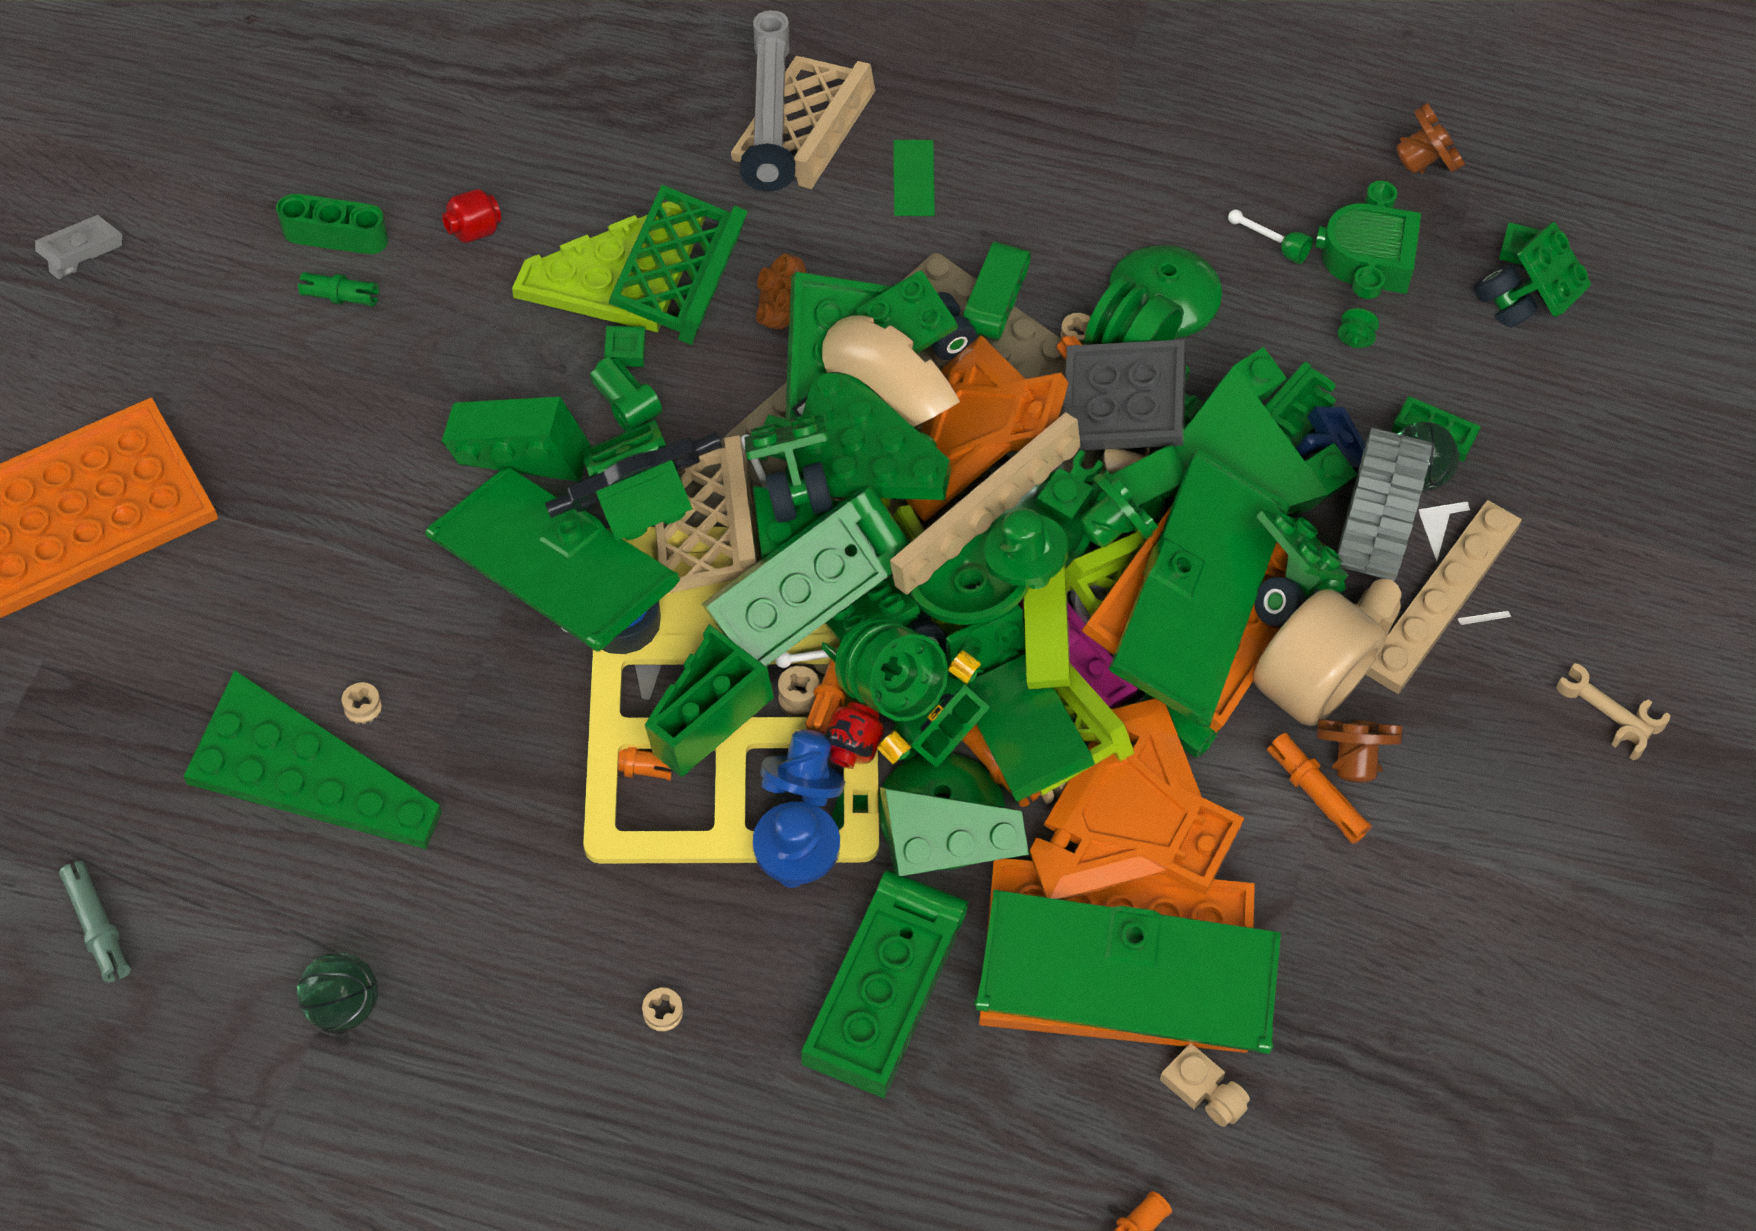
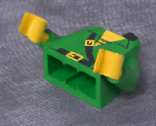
M964 650L958 653L948 667L946 688L939 702L926 715L912 721L893 720L896 724L893 732L877 746V749L892 765L897 760H910L919 752L934 767L938 768L990 708L972 691L977 684L976 669L981 663Z

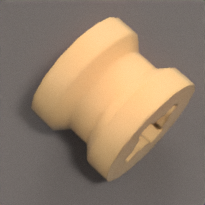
M793 666L786 669L778 679V703L786 715L790 717H808L816 698L813 691L820 684L817 674L812 669L805 666ZM796 687L805 688L806 691L797 690Z

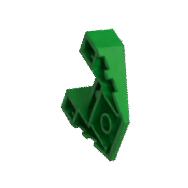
M1262 347L1235 364L1216 384L1184 428V445L1175 446L1186 468L1192 454L1196 450L1203 451L1270 493L1287 501L1290 504L1287 514L1297 511L1298 513L1310 511L1339 492L1358 474L1335 443L1307 461H1304L1262 403L1287 379L1266 349ZM1177 493L1170 496L1173 501L1175 500Z

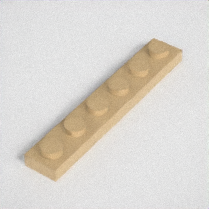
M1065 412L890 560L895 587L907 595L915 587L928 581L933 572L948 559L956 557L962 548L975 536L984 533L1002 513L1016 506L1021 497L1035 485L1043 483L1056 467L1065 460L1071 459L1081 447L1078 420Z
M1489 500L1485 502L1387 635L1380 654L1366 673L1368 677L1399 695L1519 529L1522 522L1521 518Z

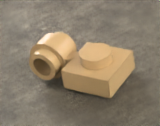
M1189 1044L1161 1073L1160 1081L1193 1109L1205 1099L1208 1102V1105L1205 1107L1207 1114L1220 1126L1225 1127L1228 1123L1235 1124L1248 1109L1247 1103L1250 1101L1247 1092L1240 1085L1232 1081L1227 1085L1221 1084L1218 1086L1224 1079L1225 1071L1193 1044Z

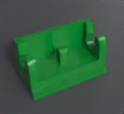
M1306 361L1265 406L1294 447L1298 445L1305 435L1310 434L1314 430L1307 417L1316 406L1334 407L1336 403L1334 397L1322 391L1319 387L1321 386L1326 391L1332 392L1336 385L1328 377L1311 368L1312 365Z

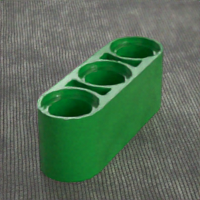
M303 194L286 195L276 204L281 230L288 242L362 254L379 253L388 245L389 238L382 210L375 205Z
M996 241L992 243L963 314V317L970 321L978 336L982 335L995 341L1000 340L1025 280L1031 260V251Z
M1170 445L1111 475L1115 479L1117 478L1132 494L1133 498L1130 500L1140 509H1145L1177 493L1187 468L1175 446ZM1094 483L1090 485L1094 488L1093 495L1088 501L1090 508L1096 504V499L1101 493Z

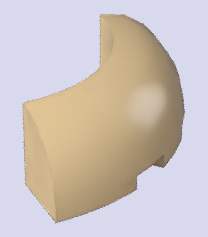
M849 316L837 321L828 330L822 348V359L827 373L841 372L861 380L913 427L937 416L960 402L953 388L931 359L924 362L912 350L913 341L896 328L889 326L884 329L874 324V320L871 317Z

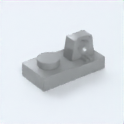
M95 215L35 240V251L48 261L49 272L57 279H62L67 275L76 273L79 262L95 258L122 246V233L99 215Z

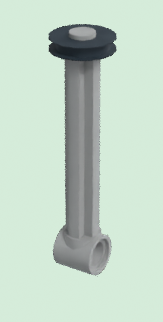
M773 10L759 13L753 21L754 50L757 55L754 146L745 151L740 161L742 180L754 189L768 192L780 190L788 186L793 181L796 172L794 156L786 148H783L785 57L790 51L789 21L785 14Z

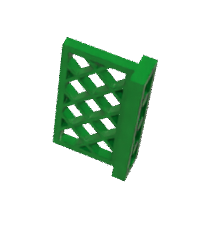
M661 185L612 291L609 304L680 332L678 340L692 345L740 236L748 211L734 205L730 213L665 185ZM664 199L679 205L683 213L667 217L662 207ZM706 216L718 221L719 224L716 228L702 231L696 219ZM688 221L694 234L679 238L672 225ZM664 228L671 241L655 245L649 232ZM699 242L705 255L690 259L683 246ZM675 249L682 262L666 266L660 253ZM652 256L658 269L642 273L636 260ZM687 270L693 283L678 288L671 274ZM663 277L669 290L653 295L647 281ZM639 284L645 297L633 300L621 295L624 288ZM674 299L680 309L678 317L663 312L658 303Z

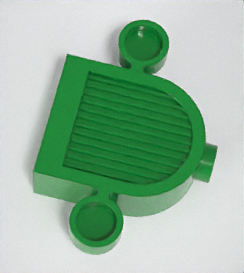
M1387 181L1371 183L1366 193L1365 203L1342 207L1332 215L1327 227L1319 226L1315 248L1322 249L1321 256L1326 269L1337 279L1352 284L1354 293L1363 299L1377 298L1382 293V290L1407 294L1414 271L1421 213L1393 208L1397 198V189Z

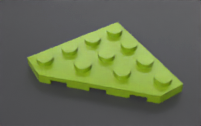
M668 201L662 204L667 217L683 213L680 206ZM633 215L609 225L607 232L589 238L587 234L560 245V251L543 258L538 254L526 259L512 287L513 298L632 327H645V330L658 333L660 324L609 304L612 291L647 215L641 218ZM705 216L696 219L701 228L704 223ZM688 221L672 225L679 238L694 234ZM664 228L649 232L655 245L671 241ZM694 244L683 246L689 257ZM675 249L660 253L666 266L682 262ZM652 256L636 260L642 273L658 269ZM683 271L671 274L676 285H678ZM663 277L647 281L653 295L669 290ZM639 284L626 287L621 295L633 300L645 297ZM671 300L658 303L663 312H667Z

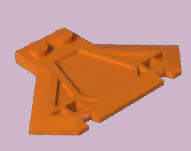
M982 335L941 369L942 374L953 388L960 402L925 421L921 432L929 435L936 442V448L950 459L952 470L945 500L905 499L924 522L1008 452L1020 451L1059 418L1069 382L1062 373L1025 379Z
M1155 698L1111 709L1124 723L1130 741L1136 743L1133 747L1135 753L1121 762L1112 754L1073 777L1066 784L1044 823V826L1054 831L1052 838L1049 842L1036 838L1029 850L1045 897L1064 900L1158 874H1164L1206 895L1243 825L1244 817L1201 796L1166 704ZM1091 741L1088 749L1090 750L1099 744L1096 741ZM1069 841L1079 845L1075 853L1065 849Z

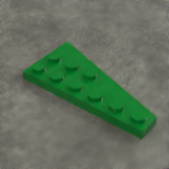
M235 670L183 776L186 784L422 849H427L442 814L438 803Z

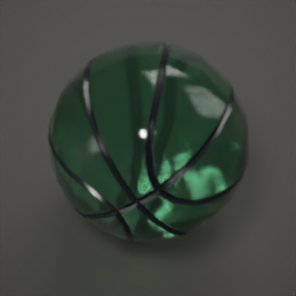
M1416 422L1404 427L1398 433L1432 443L1431 456L1422 492L1436 490L1444 486L1454 476L1459 462V448L1447 429L1432 422Z
M333 952L319 956L308 965L299 979L297 987L298 1004L303 1015L316 1027L330 1032H342L355 1028L368 1018L376 1006L378 999L376 976L372 968L355 955L346 952Z

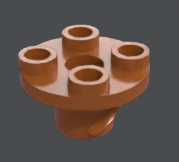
M1427 102L1414 110L1423 128L1408 138L1400 137L1401 142L1397 144L1396 150L1403 166L1411 173L1420 171L1421 174L1425 172L1428 165L1442 158L1452 173L1465 166L1466 163L1456 147L1448 148L1454 142L1445 127L1441 126L1440 123L1436 126L1434 125L1439 120L1429 103Z
M785 253L779 256L770 268L764 267L760 271L757 278V287L761 290L759 306L756 311V322L774 330H781L789 325L791 277L795 272L806 273L804 262L800 257Z
M1320 719L1317 723L1316 738L1338 742V758L1332 765V769H1337V776L1353 783H1366L1375 780L1378 772H1383V768L1378 761L1379 744H1402L1403 725L1377 724L1376 721L1351 720V723H1343L1340 720Z

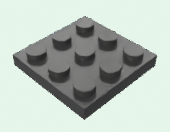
M1185 340L1067 346L1065 378L1069 385L1064 398L1063 414L1066 412L1078 420L1081 446L1078 450L1184 445L1187 350Z

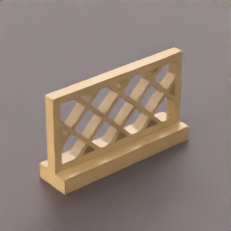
M795 56L785 71L784 97L797 93L799 99L784 104L783 135L788 133L791 140L783 142V148H786L789 152L797 151L794 160L796 163L795 177H797L799 186L808 189L814 187L876 91L871 64L857 61L852 69ZM800 70L815 73L814 76L799 81L796 80ZM835 79L845 80L843 84L830 89L826 82ZM821 85L823 91L807 97L804 96L803 90ZM829 101L830 104L826 109L812 113L811 106ZM802 109L805 110L806 116L788 121L786 115ZM754 119L731 151L732 161L740 162L745 151L754 145ZM810 125L813 126L811 133L796 138L793 132Z
M740 435L724 438L725 448L699 456V463L678 471V473L683 475L680 479L684 489L692 480L704 487L694 498L688 496L693 509L685 512L686 515L682 519L667 526L663 522L655 525L659 562L671 570L681 561L693 567L687 575L679 577L680 581L668 593L734 580L760 561L749 465ZM721 463V469L711 479L700 474L706 466ZM714 491L725 497L715 509L703 504ZM695 511L708 516L697 529L685 523ZM717 522L729 527L719 540L707 535V532ZM677 530L689 535L679 548L667 543ZM699 541L711 547L700 560L688 554ZM720 553L733 559V566L715 569L710 564Z

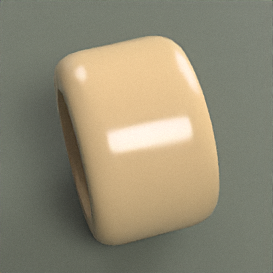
M1331 589L1320 590L1307 599L1290 616L1271 640L1254 670V683L1266 697L1303 725L1316 726L1318 720L1328 718L1364 678L1383 648L1386 640L1385 632L1378 622L1340 593Z

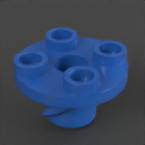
M808 729L798 730L792 734L787 756L767 757L762 761L760 775L763 778L762 788L773 793H785L787 791L801 795L802 801L814 806H825L828 798L840 796L843 793L845 781L839 772L828 767L827 761L831 745L825 735Z
M788 802L770 809L759 820L753 834V852L758 865L768 876L779 881L785 887L796 888L801 884L818 880L831 870L840 855V834L835 821L820 807L805 802Z

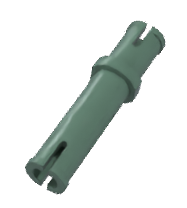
M83 861L74 862L77 871L75 875L70 864H67L60 869L59 877L64 883L84 931L85 947L88 952L94 955L103 981H115L113 975L114 968L120 980L130 973L131 968L118 943L120 938L117 927L109 922L88 873L86 863Z

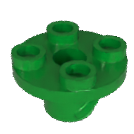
M1107 470L1102 474L1097 473L1092 478V481L1101 493L1096 499V504L1079 519L1084 534L1095 545L1103 548L1107 547L1122 533H1128L1133 530L1142 539L1147 541L1153 536L1152 532L1158 528L1157 524L1145 510L1140 509L1130 500L1133 498L1132 494L1117 478L1115 479Z
M1018 509L1009 513L1004 521L1000 522L990 531L984 544L985 562L990 575L1008 584L1028 586L1031 589L1045 587L1050 579L1063 568L1069 553L1067 536L1062 527L1050 518L1041 516L1030 509Z

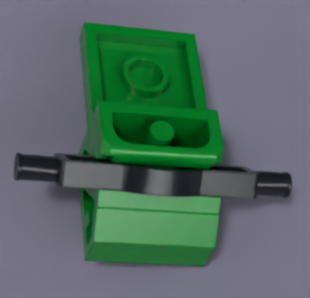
M653 420L584 449V462L590 478L569 486L567 494L551 501H546V508L552 519L574 508L577 512H582L601 504L616 541L623 538L626 540L636 539L644 535L649 527L661 522L670 524L679 521L686 515L685 512L693 509L678 471L699 463V456L718 448H723L715 431L693 442L691 437H687L666 446L657 422Z

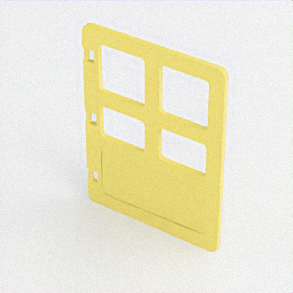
M649 527L644 535L636 539L626 540L623 538V540L659 562L656 527ZM712 527L707 532V535L719 540L729 527ZM677 530L667 543L679 548L689 535ZM699 541L688 554L700 560L711 547ZM720 553L710 566L715 569L733 566V559ZM681 561L672 571L678 573L680 577L687 575L693 567ZM733 580L668 593L659 600L661 613L659 631L652 642L641 650L628 654H612L603 650L598 652L593 650L584 823V851L587 858L592 862L599 864L757 863L753 852L754 831L747 829L745 826L746 754L753 748H789L792 734L795 731L806 729L805 723L808 717H751L714 749L716 753L715 824L711 830L619 831L616 828L619 752L623 749H628V747L651 749L645 729V723L648 718H626L620 714L622 670L627 665H684L689 654L694 655L704 640L703 632L709 624L720 631L701 603ZM823 624L786 652L797 654L822 650V642L838 648L841 643ZM830 657L793 662L791 664H829ZM844 693L846 695V702L843 707H847L849 702L862 704ZM878 749L870 763L855 764L854 769L844 768V826L839 830L840 855L835 863L868 862L879 851ZM853 795H868V813H853Z

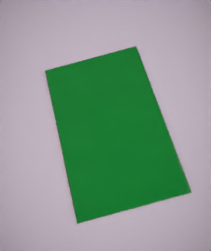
M893 140L894 216H935L933 140Z

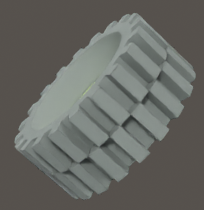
M1371 428L1337 549V554L1343 561L1340 564L1342 568L1395 581L1403 555L1405 554L1408 538L1411 534L1413 521L1418 509L1420 495L1423 490L1432 451L1431 442Z

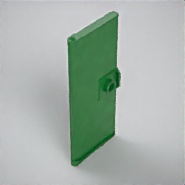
M1196 450L1191 456L1160 539L1150 553L1143 571L1144 579L1108 669L1118 677L1183 714L1194 723L1202 727H1209L1255 603L1258 588L1261 586L1277 542L1256 515L1261 510L1273 513L1280 511L1287 515L1290 504L1209 454Z
M510 467L500 470L426 529V537L445 548L597 652L612 642L617 635L670 592L680 581L678 573L672 571L625 540L620 539L616 541L613 533L606 529L598 518L585 510L577 512L576 509H572L551 519L545 502L557 497Z
M994 890L981 984H979L978 997L974 1000L977 1011L1042 1019L1248 1050L1270 1055L1274 1046L1272 1042V1025L1281 932L1167 916L1154 910L1127 906L1106 907Z

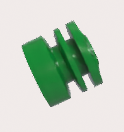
M1121 276L1112 283L1096 305L1085 331L1084 343L1085 345L1175 340L1182 323L1183 308L1162 295H1155L1149 300L1150 292L1148 287L1136 285L1134 279L1128 276Z
M869 618L856 624L843 637L836 652L835 673L839 686L848 697L895 721H912L926 715L939 702L947 685L948 665L945 653L936 641L888 618Z

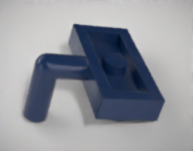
M1316 406L1307 416L1316 434L1310 433L1305 435L1295 447L1305 461L1314 449L1324 450L1335 443L1358 474L1366 444L1344 407Z

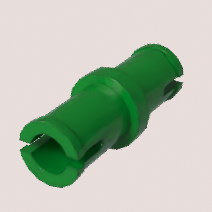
M302 272L299 280L306 281L307 284H312L298 283V291L301 296L330 299L332 304L342 305L344 302L375 307L378 302V298H373L370 295H379V285L376 282L350 280L343 274H335L331 277L309 272Z

